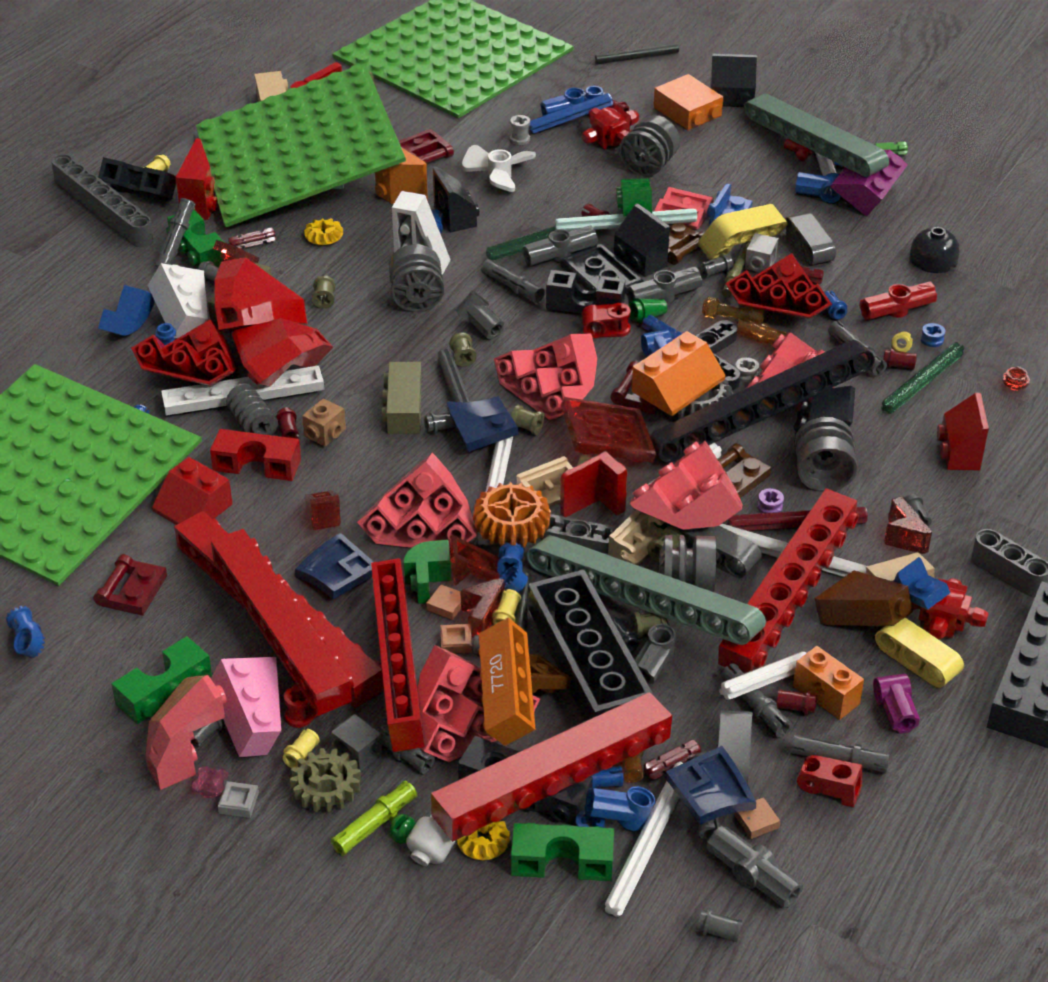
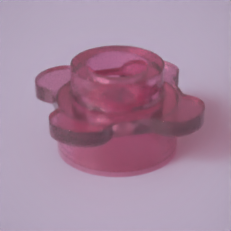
M208 766L200 767L197 771L198 778L192 783V789L206 798L219 796L224 790V781L229 778L228 771L226 769L216 770Z

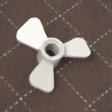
M472 145L464 156L462 168L466 172L488 170L489 181L493 186L514 192L515 184L511 180V165L535 158L536 152L523 151L511 156L510 152L498 149L488 153L480 146Z

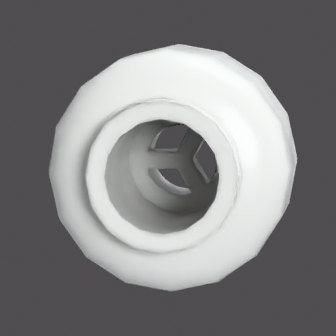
M430 815V817L425 816L417 821L407 837L406 843L412 852L410 857L418 864L428 866L429 863H443L455 841L452 842Z

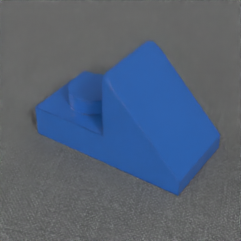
M920 557L901 569L893 581L907 585L911 602L927 610L950 594L947 583L928 575Z

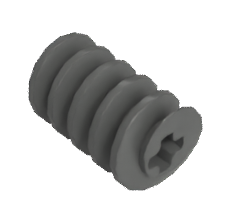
M237 385L227 395L226 406L244 432L272 435L275 432L278 420L252 385Z

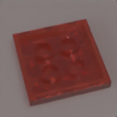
M569 397L563 398L561 408L575 451L586 455H600L607 452L613 458L653 463L656 452L640 409Z

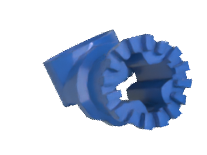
M505 542L504 545L499 547L500 559L497 562V572L500 575L498 585L503 590L510 589L519 593L527 584L528 576L522 572L523 564L521 561L524 557V548L521 547V544H517V542L516 545Z
M19 606V609L15 608L14 611L11 609V613H7L6 622L8 627L15 631L14 650L18 654L35 658V656L39 655L37 653L42 652L40 649L44 648L42 643L45 644V641H43L45 637L41 632V627L33 621L30 608Z

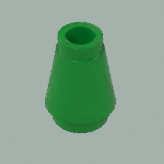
M636 298L628 305L631 311L629 317L633 322L643 323V319L649 315L658 317L667 313V303L664 299Z

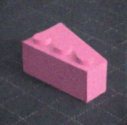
M276 657L221 659L211 680L215 686L220 685L226 695L227 703L223 704L225 714L223 720L239 757L268 755L281 732Z

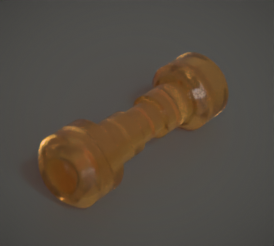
M709 296L705 298L702 306V314L706 317L715 318L717 315L735 317L738 320L747 321L749 326L757 328L762 326L765 311L762 309L736 308L729 304L720 303L718 298Z

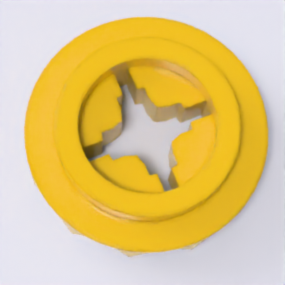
M323 218L321 220L314 219L312 223L306 224L304 234L305 238L313 244L328 245L341 239L343 227H341L340 222L333 221L332 218L328 220Z
M505 821L493 822L476 830L469 836L457 839L460 850L468 857L477 860H489L500 856L507 849L510 842V831L507 830ZM477 831H481L483 834L489 832V839L483 836L478 838Z

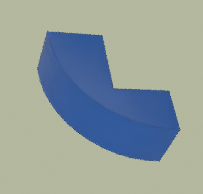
M124 285L116 312L103 309L98 329L120 335L134 333L146 321L154 306L155 300L152 294L146 290Z

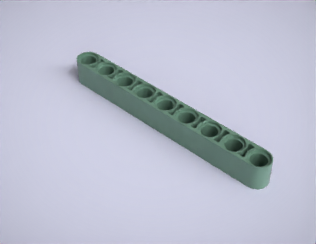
M766 93L744 104L745 113L750 120L864 177H869L889 165V158L880 147Z
M549 535L527 552V560L530 566L539 572L556 577L584 569L596 592L736 644H747L766 624L763 613L754 606Z

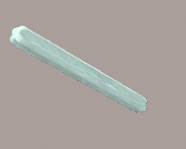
M696 209L652 212L653 215L666 224L697 221ZM614 214L560 218L555 220V229L573 231L590 225L594 229L619 228L627 216Z

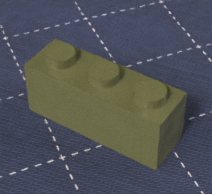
M389 362V373H384V389L388 388V390H383V406L387 407H382V423H387L388 434H420L421 362Z

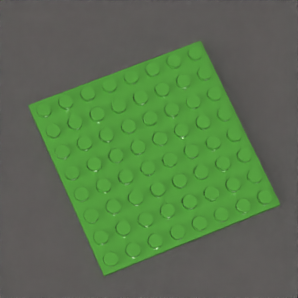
M429 0L332 54L333 58L350 66L365 63L368 71L373 74L374 78L459 119L574 50V46L472 0Z
M365 63L353 65L341 72H334L328 77L319 80H312L298 88H290L279 95L269 96L265 100L254 104H247L243 108L225 112L219 117L206 119L196 125L210 165L211 177L215 179L214 190L226 227L406 161Z
M34 364L0 395V558L60 586L166 478L168 472L181 463L202 442V438ZM67 478H70L73 482H71V481L63 482V481H64L65 479H67Z

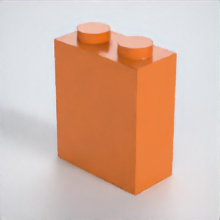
M689 74L654 88V108L686 130L722 116L723 96Z

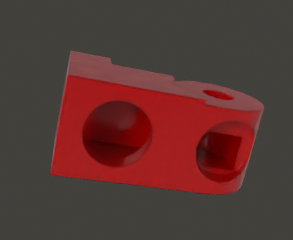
M811 755L804 760L797 777V784L805 792L811 794L822 793L841 798V805L854 807L862 788V765Z

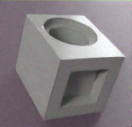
M755 233L746 251L745 269L760 273L772 266L777 257L778 238Z

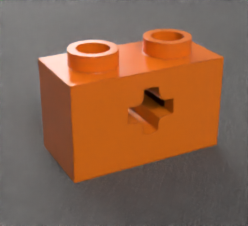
M814 647L796 661L793 686L802 693L807 694V691H811V694L817 695V704L837 719L841 720L860 705L864 679L820 647Z

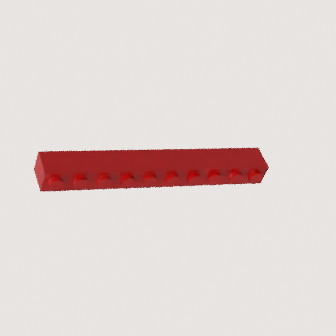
M204 511L174 526L177 547L243 606L213 560L211 541L230 533H227L215 518H210ZM284 580L288 593L293 592L296 596L300 610L308 613L314 630H319L322 633L328 650L335 651L340 667L343 671L348 670L351 674L354 687L351 688L352 702L350 704L356 709L384 691L381 664L368 657L359 644L351 642L339 627H334L321 611H316L310 606L306 598L293 591L287 581Z

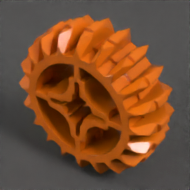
M511 481L508 485L499 483L497 488L489 486L487 492H481L479 499H476L473 511L475 528L481 534L482 539H489L491 545L499 543L500 546L504 545L505 542L511 543V545H516L517 542V544H521L524 548L527 542L535 544L536 539L543 538L545 531L548 530L551 518L547 498L542 496L541 491H534L533 485L524 487L522 482L519 485H513Z

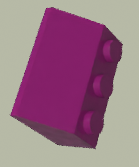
M884 150L889 158L888 167L869 177H864L845 167L830 186L866 217L880 203L908 165L891 150Z

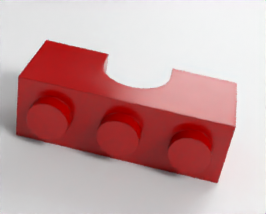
M219 429L210 449L212 469L219 472L239 474L245 464L258 461L264 463L266 478L293 481L301 462L300 441L295 438Z

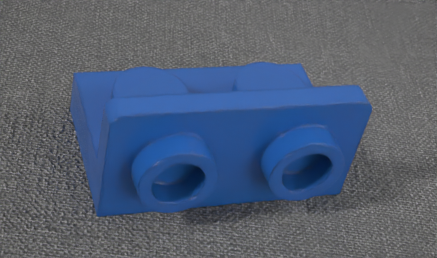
M726 183L722 191L719 190L717 192L714 203H710L708 207L707 217H710L709 226L716 218L723 214L752 208L753 201L740 196H731V184Z

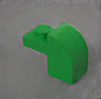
M449 540L427 541L417 544L405 555V584H411V592H417L418 604H426L430 599L429 582L452 581Z

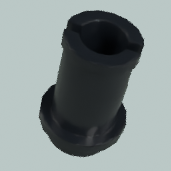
M611 618L628 650L632 653L639 644L637 634L629 631L619 618Z

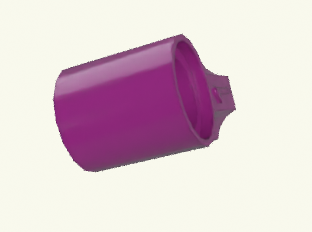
M898 674L875 677L873 680L874 697L878 705L884 706L892 729L897 730L899 734L910 733L912 729L919 726L920 718L911 698L912 689L908 675Z

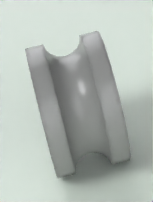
M745 357L736 361L735 367L741 373L740 381L751 382L755 376L758 377L759 363L755 359Z

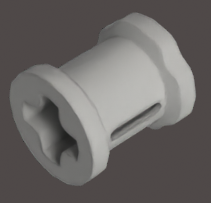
M525 115L513 116L510 119V125L512 126L510 141L516 145L528 144L530 141V135L528 134L530 118Z

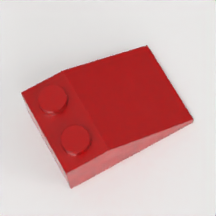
M196 138L176 175L179 203L181 198L194 202L196 204L194 210L204 220H209L212 212L217 208V197H214L213 194L215 179L211 177V169L202 141Z

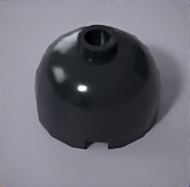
M942 227L928 228L922 230L913 239L909 259L914 266L917 263L922 266L923 271L929 273H946L950 271L951 266L956 267L958 264L959 243L955 235Z

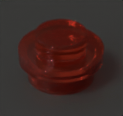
M1010 367L1004 373L1002 381L1011 390H1021L1029 385L1030 379L1025 369Z

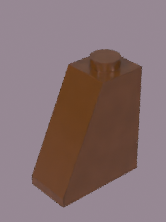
M855 570L814 598L819 621L823 625L894 626L913 612L907 585Z

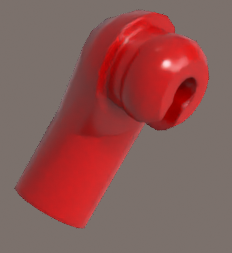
M788 138L786 139L784 148L796 152L799 160H807L808 156L811 155V150Z

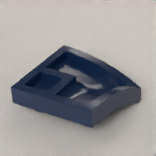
M499 396L474 402L450 401L446 403L454 426L468 452L519 435L516 423Z
M339 533L312 552L295 569L294 576L311 583L329 597L335 599L372 577L371 563L373 561L344 535Z
M723 746L666 771L667 782L700 825L724 815L756 809V800L749 786Z

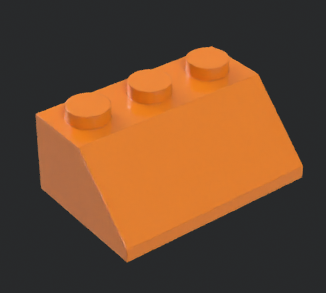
M686 331L633 366L632 392L673 416L724 381L725 374L707 342Z

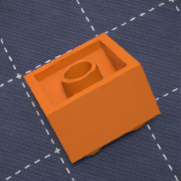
M402 148L406 158L405 162L375 172L376 194L389 203L394 204L401 191L425 195L428 201L427 164Z

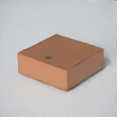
M440 585L426 603L427 611L453 620L467 602V594Z
M470 624L440 625L441 648L453 654L472 653Z
M764 797L756 800V809L736 812L734 815L750 839L780 827L779 818Z

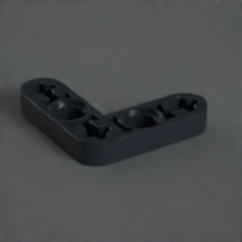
M723 320L700 332L696 337L705 342L714 343L708 345L721 366L729 386L732 387V390H735L740 384V371L715 355L734 343L737 338V325L732 321Z

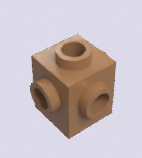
M324 398L302 415L304 436L323 446H327L346 429L344 408Z

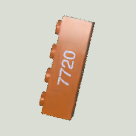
M509 617L479 633L480 648L478 650L481 661L480 678L482 680V703L484 707L483 726L490 737H494L504 746L536 730L527 632Z

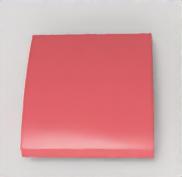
M668 187L664 198L659 199L654 211L696 209L697 221L681 224L698 230L707 217V210L710 203H713V197Z

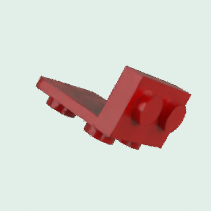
M604 452L564 472L560 478L561 514L564 517H568L599 500L616 516L625 512L627 497V469L625 466L617 462L607 452Z

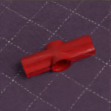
M931 281L910 287L903 284H894L889 287L887 293L860 300L859 307L865 320L885 315L901 318L908 314V309L936 302L937 293Z

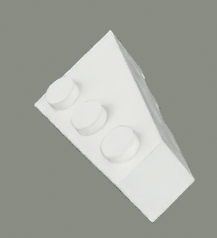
M401 191L392 206L394 253L407 245L420 244L428 246L437 253L443 275L450 262V257L427 198L422 194Z
M161 263L149 282L148 288L165 323L171 324L176 329V336L174 338H179L208 320L204 271Z

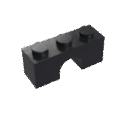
M105 157L102 159L98 178L105 183L173 199L176 186L175 175Z
M551 270L546 284V309L582 314V310L589 305L625 304L626 279L601 276L597 289L587 291L577 285L576 273Z

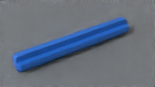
M609 93L531 120L529 129L533 134L588 115L589 111L593 108L601 110L613 105V99Z

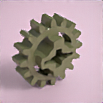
M321 748L320 755L315 756L310 751L308 752V760L299 758L297 760L298 767H292L291 769L292 778H290L291 791L294 792V799H301L302 807L304 808L313 804L314 812H318L321 807H326L327 812H331L333 805L343 809L344 800L353 802L354 793L360 792V769L357 768L356 760L349 761V754L347 752L338 756L337 749H333L330 754H326L325 749ZM344 774L347 777L346 781L343 780ZM306 779L309 780V785L305 784Z

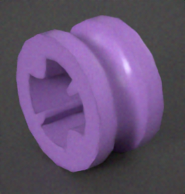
M769 488L759 493L758 509L761 513L782 511L784 496L779 490Z

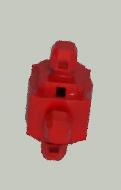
M616 104L613 108L606 107L601 110L593 108L589 111L591 128L582 133V140L586 144L597 142L605 150L608 146L616 147L621 144L623 138L631 131L630 126L639 121V114L635 110L625 112Z
M938 578V580L947 583L950 594L928 610L912 603L914 610L920 609L918 619L925 621L923 630L938 640L943 637L953 639L956 630L963 632L966 622L970 623V626L985 627L989 615L988 612L978 607L971 608L973 597L966 595L968 586L962 585L961 581L955 578L949 580Z

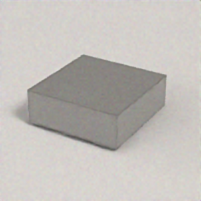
M227 781L218 805L219 814L251 818L259 794L258 785Z

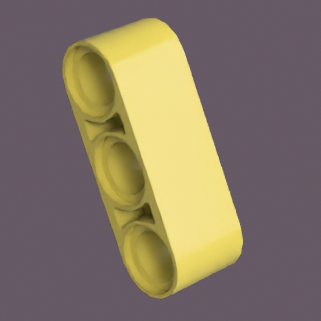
M907 618L902 619L894 626L883 627L875 635L876 643L884 653L935 687H943L964 669L963 659L956 651Z

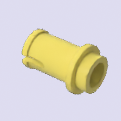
M156 155L154 161L146 167L167 172L171 163L167 156Z
M904 331L894 335L891 342L894 350L899 352L909 351L913 343V339L910 337L911 334ZM902 338L906 340L907 344L903 345L898 343V341Z
M510 589L503 591L498 609L492 614L494 625L507 617L515 622L514 614L521 599V595L518 592Z
M304 729L295 742L284 749L283 761L291 768L298 767L297 760L299 758L307 760L308 752L312 751L320 742L318 735L313 730Z

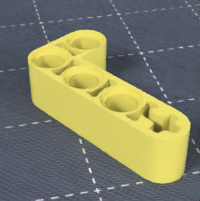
M773 204L726 213L711 223L699 239L698 246L709 260L719 257V254H728L734 245L751 242L755 233L770 237L775 236L783 231L788 223Z

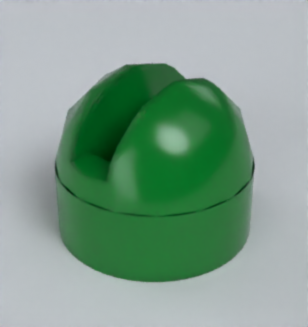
M400 814L394 817L390 826L392 839L397 843L406 844L407 837L416 824L415 820L407 814Z

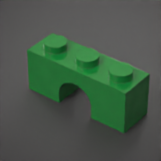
M649 178L620 179L621 186H616V199L618 209H622L623 216H627L636 204L641 205L652 213V190Z
M193 210L188 222L190 226L188 230H185L178 249L188 257L192 266L195 265L199 268L202 262L211 261L214 263V266L220 267L221 262L228 261L226 243L216 232L206 235L204 219ZM172 215V216L167 217V221H168V227L166 228V233H167V234H168L169 228H170V226H171L170 220H171V218L174 217L175 215Z
M184 637L162 651L165 673L149 676L135 668L111 683L115 704L136 724L154 716L184 679L204 675L212 677L209 655L189 637Z
M514 823L511 876L545 878V868L549 861L558 857H566L577 864L579 869L578 880L612 881L614 828Z

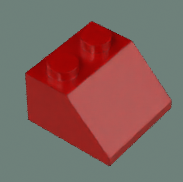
M974 393L945 412L942 424L937 426V440L942 441L940 455L941 459L946 461L947 470L981 469L989 431L981 393Z
M188 457L168 472L152 506V510L175 525L201 511H204L212 519L216 518L233 505L230 480Z

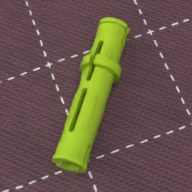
M403 781L386 796H380L376 799L375 805L363 813L335 837L331 838L330 841L338 854L340 853L341 856H345L379 826L388 820L392 821L394 817L398 816V812L404 806L417 798V792L412 784Z

